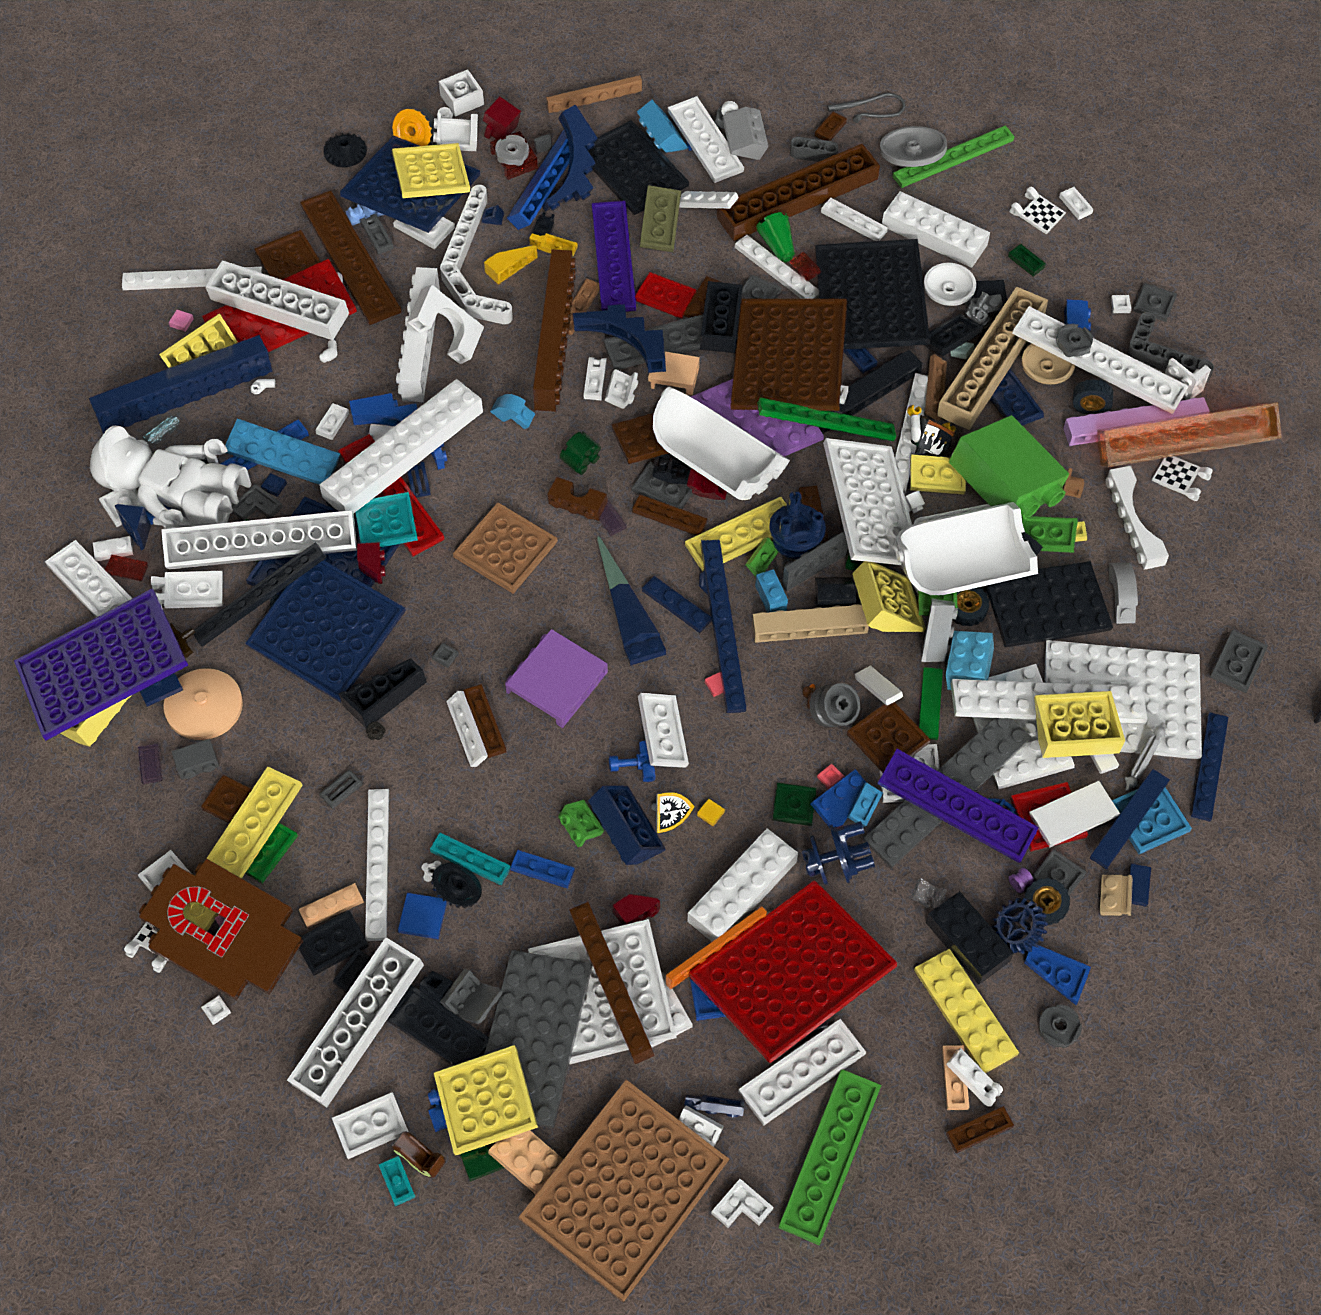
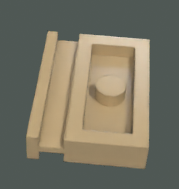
M1102 875L1101 915L1122 916V914H1128V916H1131L1132 875Z

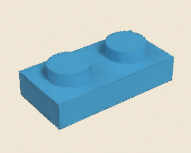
M865 783L847 818L855 823L861 821L863 828L866 827L883 792Z

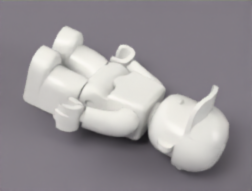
M114 425L105 431L94 446L91 454L90 471L93 478L103 487L114 491L121 489L133 490L139 487L138 498L140 503L148 512L162 522L164 529L175 528L172 521L182 522L183 517L187 518L194 526L219 524L217 510L232 513L231 503L238 504L239 502L235 483L248 488L251 487L246 467L233 463L228 466L218 463L216 455L228 452L226 446L219 439H211L205 445L169 446L165 450L157 449L153 454L147 442L136 440L123 427ZM205 457H206L207 461H208L210 464H206L205 462H203V461H201V460H204ZM164 505L171 507L172 509L167 510V508Z

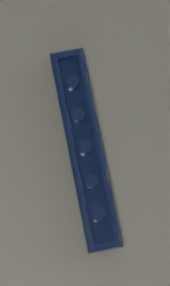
M1152 769L1090 856L1091 860L1108 869L1170 779Z

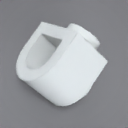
M919 491L905 496L909 512L917 513L923 510L922 506L925 502Z

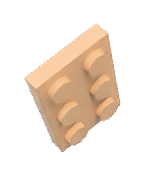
M530 1130L497 1141L488 1151L495 1160L535 1195L564 1160Z

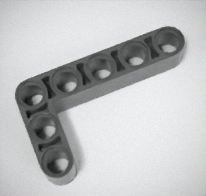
M1148 312L1141 314L1131 338L1127 355L1148 366L1166 371L1171 358H1174L1191 373L1196 369L1200 370L1206 365L1211 369L1206 381L1207 383L1214 370L1213 363L1149 342L1148 340L1156 318Z

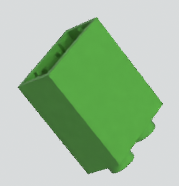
M1012 415L962 436L949 460V463L991 507L1014 502L1020 508L1023 519L1031 517L1043 504H1047L1049 507L1055 506L1063 499L1066 493L1062 487L1069 473Z

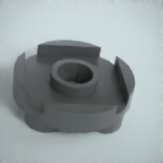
M1067 324L1057 334L1056 343L1066 357L1083 356L1090 351L1093 336L1085 327L1082 329L1078 327V324Z
M1065 1005L1047 1008L1042 1013L1038 1024L1040 1036L1048 1044L1067 1048L1077 1041L1081 1034L1082 1025L1078 1019V1014L1072 1008ZM1059 1022L1064 1023V1024H1063V1027L1066 1028V1029H1065V1030H1062V1029H1061V1030H1058L1057 1027L1055 1026V1023H1056V1024H1059Z

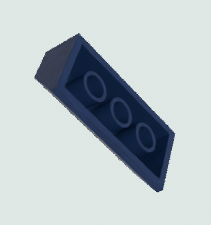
M602 786L588 800L593 812L598 816L602 827L609 835L611 843L616 847L621 860L626 865H638L666 850L628 786Z

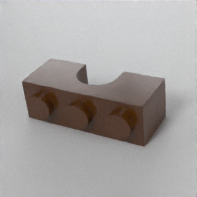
M556 477L547 493L548 502L553 507L562 508L570 513L579 514L587 519L597 521L600 520L608 505L607 494L591 488L585 496H573V482Z

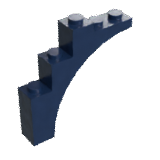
M576 104L563 111L558 118L565 130L569 144V169L561 188L543 204L542 207L545 212L550 209L554 211L560 207V203L563 201L567 203L573 198L576 201L580 199L584 201L591 196L590 192L593 190V186L586 175L593 171L592 168L596 163L588 151L595 146L594 143L598 138Z
M625 304L609 305L608 310L573 313L575 331L602 332L618 337L632 345L642 355L646 362L648 373L666 372L663 329L645 331L644 317L626 318Z

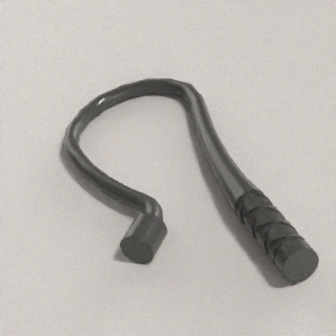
M883 93L864 100L827 105L828 112L848 109L885 96L895 97L902 103L901 110L893 114H856L853 122L859 123L862 116L875 118L898 116L905 110L906 104L904 99L897 94Z

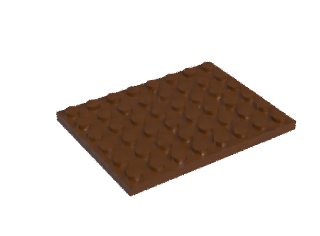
M742 299L730 404L731 410H758L757 402L759 398L800 405L818 411H839L847 299Z

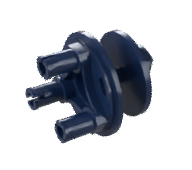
M793 492L790 493L789 503L772 515L769 524L774 547L780 554L791 559H799L804 553L814 550L823 540L826 530L823 514L817 512L812 507L801 504V494L799 492H795V495Z
M861 821L847 826L833 827V824L829 825L836 850L820 854L814 835H812L810 839L813 848L802 851L804 861L807 863V874L810 877L821 874L825 885L828 884L823 866L825 863L839 859L847 884L850 883L852 876L858 874L859 871L875 867L871 850L868 848V841L851 847L846 842L849 837L865 833ZM867 854H871L870 856H867V857H863V858L854 860V858H857V857H860V856H863V855H867Z

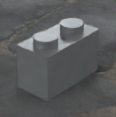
M210 739L171 751L181 780L191 779L196 774L211 772L219 767Z

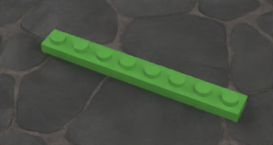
M1005 125L948 149L946 154L934 163L918 167H905L893 172V178L901 188L1010 143L1014 141V135Z

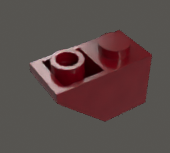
M380 542L357 544L359 570L376 583L383 584L382 577L386 576L385 565H382V561H385L384 549L381 550Z
M628 894L613 904V914L622 925L643 921L647 917L652 918L658 914L660 909V900L658 898Z

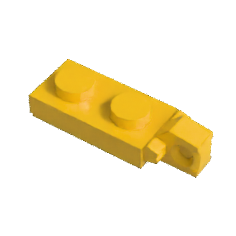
M532 233L529 238L531 246L535 245L537 249L551 253L552 249L572 250L574 256L578 248L576 242L547 233L541 236Z

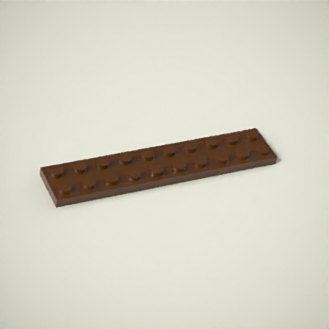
M330 190L301 201L302 210L338 272L342 274L346 286L369 325L402 313L399 304L332 191Z

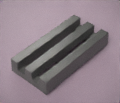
M349 769L323 790L319 796L334 809L361 787L363 783ZM351 777V779L348 782L340 786L337 789V791H335L331 796L327 797L329 793H331L335 788L342 784L346 779Z

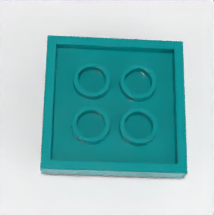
M409 492L373 498L356 511L361 543L380 542V547L418 541Z

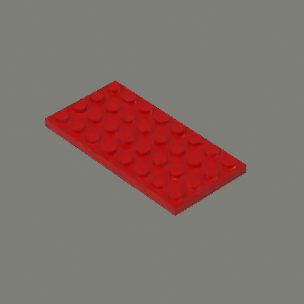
M329 259L282 279L345 300L349 315L357 312L353 301ZM228 305L202 316L206 323L220 314L238 343L260 335L268 352L309 334V332Z

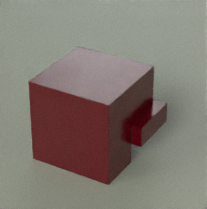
M499 96L484 113L483 121L488 124L484 137L488 139L494 137L497 140L501 139V141L506 139V136L510 135L518 126L521 111Z

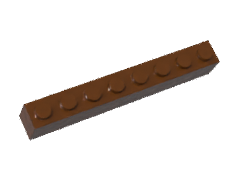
M589 902L570 909L572 919L634 1063L638 1064L655 1056Z

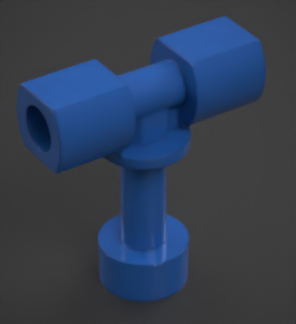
M646 741L639 742V754H636V758L618 759L617 755L609 756L610 772L619 771V767L637 766V770H642L643 782L655 781V768L650 765Z

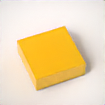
M708 799L697 812V816L711 826H714L724 814L725 809Z

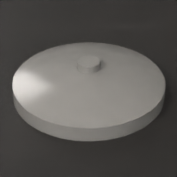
M910 126L893 130L886 134L880 142L882 157L892 164L905 167H918L934 163L941 159L947 151L946 137L935 129L922 126Z

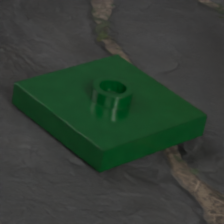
M496 1142L460 1154L470 1182L504 1169L488 1153L489 1149Z

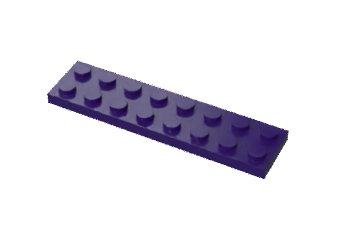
M626 202L592 203L601 311L608 310L609 305L625 304L626 312L636 311Z
M896 749L877 783L1018 863L1023 859L1039 828L899 749Z

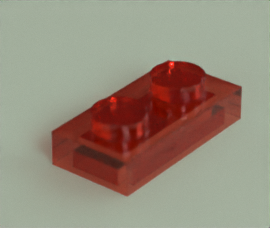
M804 251L790 260L793 268L807 282L821 273L819 267Z
M111 554L105 571L110 575L142 581L147 571L148 563Z

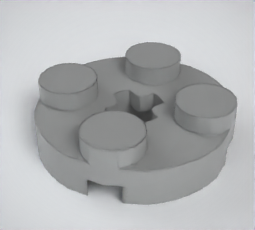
M508 135L506 139L498 140L495 146L498 162L508 165H522L529 155L528 143L518 135Z

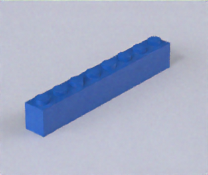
M565 130L562 131L507 217L518 230L532 223L569 165L570 152Z

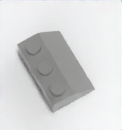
M743 107L723 115L722 119L730 154L760 160L768 148L760 110Z
M932 598L922 649V662H944L945 656L949 657L951 645H948V640L953 638L954 627L951 624L952 619H956L958 608H955V602Z

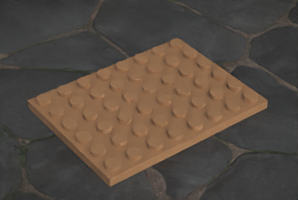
M625 1080L518 1219L624 1303L725 1167L729 1158L628 1080Z

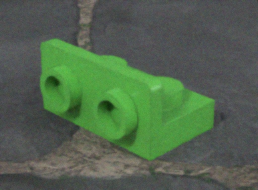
M584 800L565 805L558 816L561 824L564 825L577 847H581L586 840L600 836L604 832V829Z

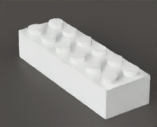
M899 191L883 214L882 225L888 227L889 230L908 239H918L919 244L971 268L988 245L990 232Z
M766 829L688 912L687 922L713 942L751 913L796 864L798 852L769 829Z

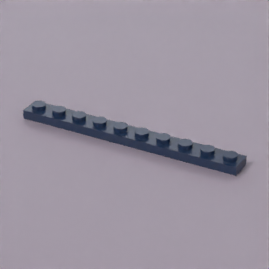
M701 540L700 547L726 713L746 712L747 708L720 540Z

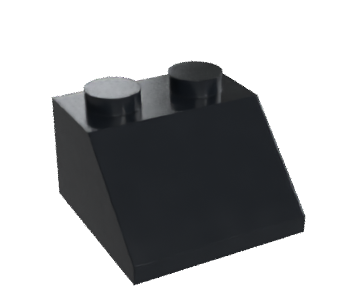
M852 577L815 578L816 607L829 608L837 605L851 606L856 604L855 582Z

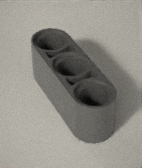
M794 137L791 140L790 155L795 159L819 162L838 154V144L832 141L805 137Z

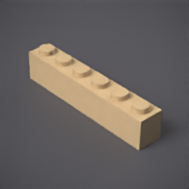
M859 604L851 606L837 605L829 608L816 607L805 610L796 609L793 611L779 610L769 613L758 612L753 614L752 617L755 643L868 633L869 626L866 622L863 607Z

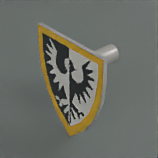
M664 792L656 794V803H653L651 807L652 810L656 811V833L672 830L682 824L694 809V805L687 798L677 793Z

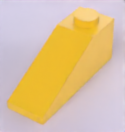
M532 245L496 253L484 261L485 273L497 284H500L538 258L537 247Z

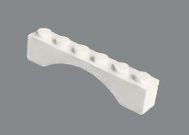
M1131 465L1111 469L1106 478V486L1111 489L1112 500L1118 506L1119 517L1124 520L1125 531L1131 537V546L1136 549L1139 564H1142L1144 570L1164 566L1169 555L1163 541L1144 527L1134 510L1132 495L1137 480Z

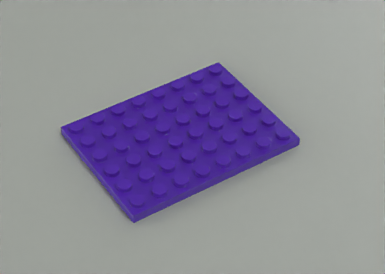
M153 588L14 661L41 735L45 741L188 666Z

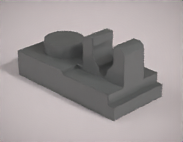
M1001 294L987 297L984 304L988 306L986 310L988 315L999 314L1003 308ZM979 298L969 299L966 302L967 310L969 304H976Z

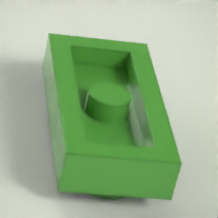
M770 538L762 540L745 564L755 577L757 574L765 572L778 554Z

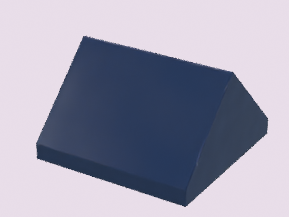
M123 504L115 505L124 529L140 550L145 549L151 526L144 507Z

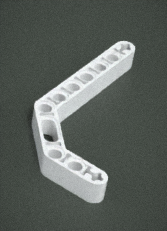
M475 185L471 189L440 266L441 278L459 306L471 317L500 324H509L513 320L511 304L506 301L476 295L460 272L487 205L486 187ZM454 285H461L466 293H459Z

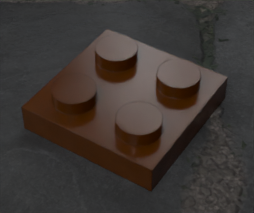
M223 775L201 808L203 811L230 824L252 789Z

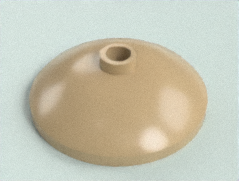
M1030 344L1022 355V367L1025 373L1039 383L1050 385L1062 383L1073 374L1075 369L1074 364L1034 344Z

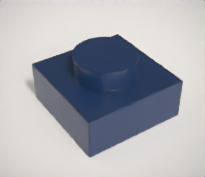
M270 473L262 484L261 489L278 497L286 486L287 481Z

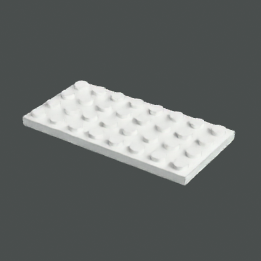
M826 438L823 444L851 560L901 565L896 556L898 551L896 537L901 530L912 525L892 447Z

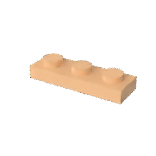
M354 883L300 908L299 912L308 929L360 905L364 901Z
M964 1045L942 1046L947 1110L969 1109L968 1087L946 1065L957 1050L962 1048L964 1051Z

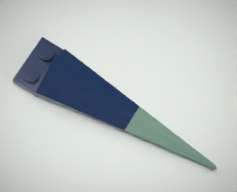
M598 536L597 541L613 601L623 649L630 666L666 655V649L660 638V633L603 541Z

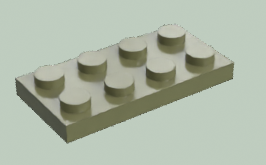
M648 185L639 247L667 252L674 251L681 197L680 190Z

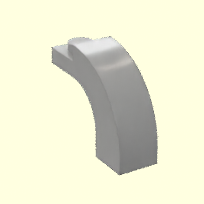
M1128 562L1109 563V582L1113 584L1115 592V623H1135L1138 594L1133 567Z

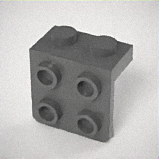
M464 969L440 1002L446 1009L461 1019L480 1024L498 1001L502 990L498 987L481 983L470 970Z

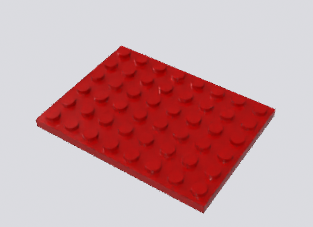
M814 880L689 972V977L769 1063H772L896 968L897 962Z

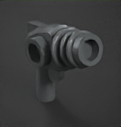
M982 292L976 304H969L965 314L976 323L982 325L983 331L987 332L993 322H991L986 312L988 306L984 304L989 295Z

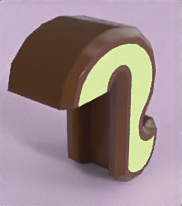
M407 1131L402 1132L392 1145V1150L398 1156L403 1157L409 1165L426 1177L435 1178L446 1163L445 1158L440 1153H433Z

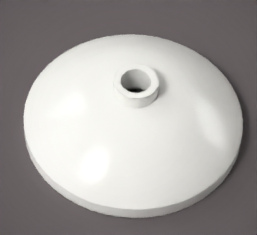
M941 263L932 267L926 273L924 289L927 295L935 302L956 306L972 298L976 290V280L974 275L962 265Z

